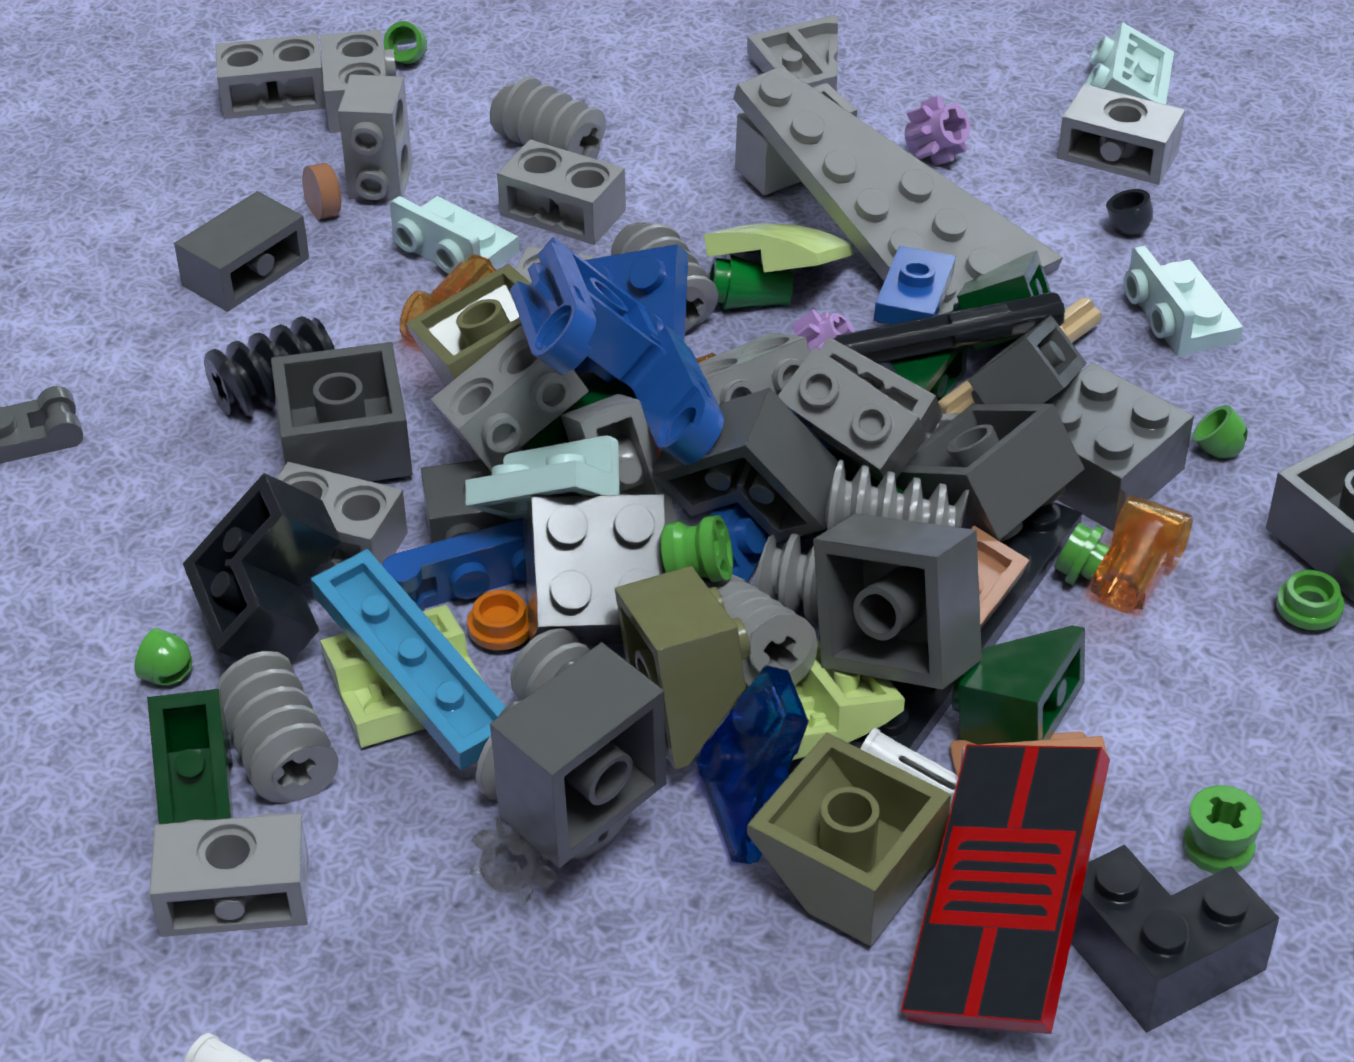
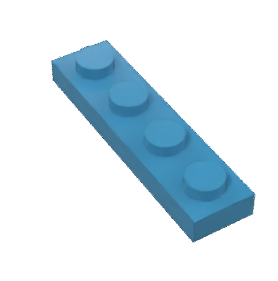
M366 549L312 577L311 585L315 599L460 770H463L477 762L485 743L491 736L490 723L498 718L506 706L373 554Z

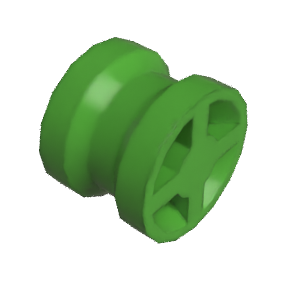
M721 516L704 517L699 525L690 527L683 522H673L664 525L661 534V553L666 573L692 566L700 578H708L713 583L730 580L733 572V551L727 526Z
M1225 785L1207 787L1195 794L1188 811L1189 823L1183 835V850L1188 859L1198 868L1212 874L1229 866H1232L1236 872H1240L1249 866L1255 854V840L1261 830L1263 821L1262 809L1256 799L1241 789Z

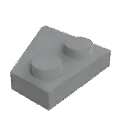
M834 14L747 36V54L763 73L782 66L811 87L828 83L837 91L838 17Z

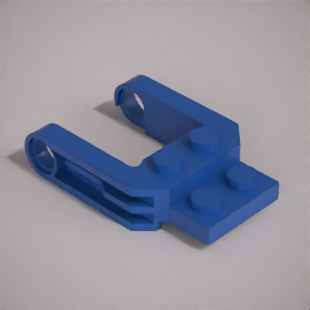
M552 237L537 254L541 265L533 262L527 269L532 281L531 284L528 285L517 281L510 289L532 354L561 375L571 372L584 361L596 375L606 382L611 383L616 377L633 389L636 398L640 400L646 422L656 445L682 465L688 466L696 463L709 452L717 441L724 425V415L692 350L668 326L665 325L658 333L645 307L555 237Z

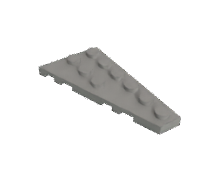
M782 66L737 84L733 98L884 281L899 245L956 256L954 273L938 315L953 312V304L958 303L957 295L966 282L1027 253L1038 251L1045 275L1059 268L1063 259L1061 255Z

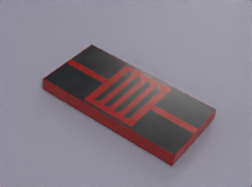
M966 744L901 1007V1012L909 1021L1052 1034L1110 758L1102 747Z

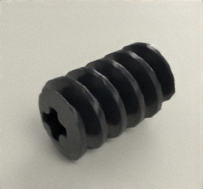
M301 316L292 321L290 329L282 324L273 327L270 330L269 338L265 334L258 332L249 337L247 346L240 341H234L227 345L225 354L217 349L205 353L204 367L215 400L225 415L229 416L230 406L236 404L247 418L254 414L252 397L258 396L267 409L275 407V387L271 358L333 350L335 347L319 319L313 318L311 321L309 318Z

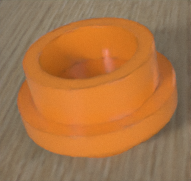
M493 590L484 593L475 601L468 615L467 626L469 636L476 644L490 650H508L521 645L529 638L528 606L518 594L509 590Z

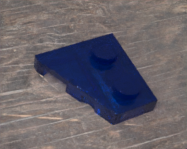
M765 665L748 689L740 695L734 708L712 738L704 744L700 754L695 759L727 851L733 862L752 864L758 862L761 858V851L747 834L748 824L760 811L764 803L772 797L788 778L791 761L799 751L809 722L790 673L786 669Z

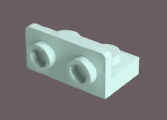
M1122 22L1111 38L1103 36L1093 49L1089 58V63L1093 65V70L1085 84L1166 104L1174 51Z
M401 196L390 202L393 239L400 248L409 253L414 252L438 264L445 272L455 273L472 283L483 279L520 252L519 236L439 196H436L422 207Z
M1146 246L1132 249L1130 268L1124 275L1126 295L1132 304H1139L1148 316L1155 336L1159 339L1164 338L1177 356L1241 342L1242 324L1191 260L1172 262L1160 266Z
M605 435L507 454L503 459L502 465L492 467L491 476L465 480L466 506L508 519H518L525 517L531 497L620 495L618 440Z

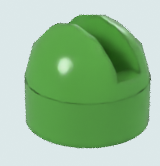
M400 21L394 23L384 35V49H394L395 61L401 64H414L421 60L427 51L425 34L419 27L410 22ZM416 43L415 48L398 52L397 45Z
M1222 405L1209 412L1198 423L1193 432V439L1206 453L1218 459L1232 458L1244 449L1248 428L1243 419L1231 406Z
M154 628L148 632L139 646L134 664L135 675L142 680L156 685L170 686L181 682L190 673L192 656L187 643L176 634Z

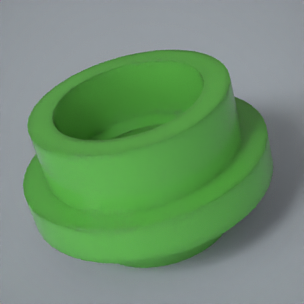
M1081 523L1077 525L1054 565V568L1067 575L1064 580L1065 582L1073 586L1080 575L1090 581L1093 579L1110 550V547L1100 542L1105 529L1096 525L1094 530Z
M1302 570L1293 574L1280 587L1276 601L1277 609L1286 621L1307 630H1323L1334 626L1340 621L1345 605L1337 581L1330 575L1316 570Z

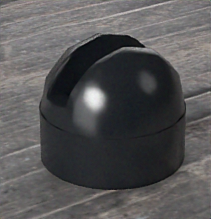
M1125 190L1112 196L1106 203L1109 220L1113 228L1122 235L1133 237L1143 234L1153 219L1151 198L1145 190Z

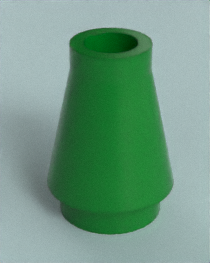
M728 254L726 259L714 257L712 260L709 279L716 285L719 293L717 304L722 305V310L770 305L789 306L793 291L792 272L772 271L764 273L762 264L733 254Z

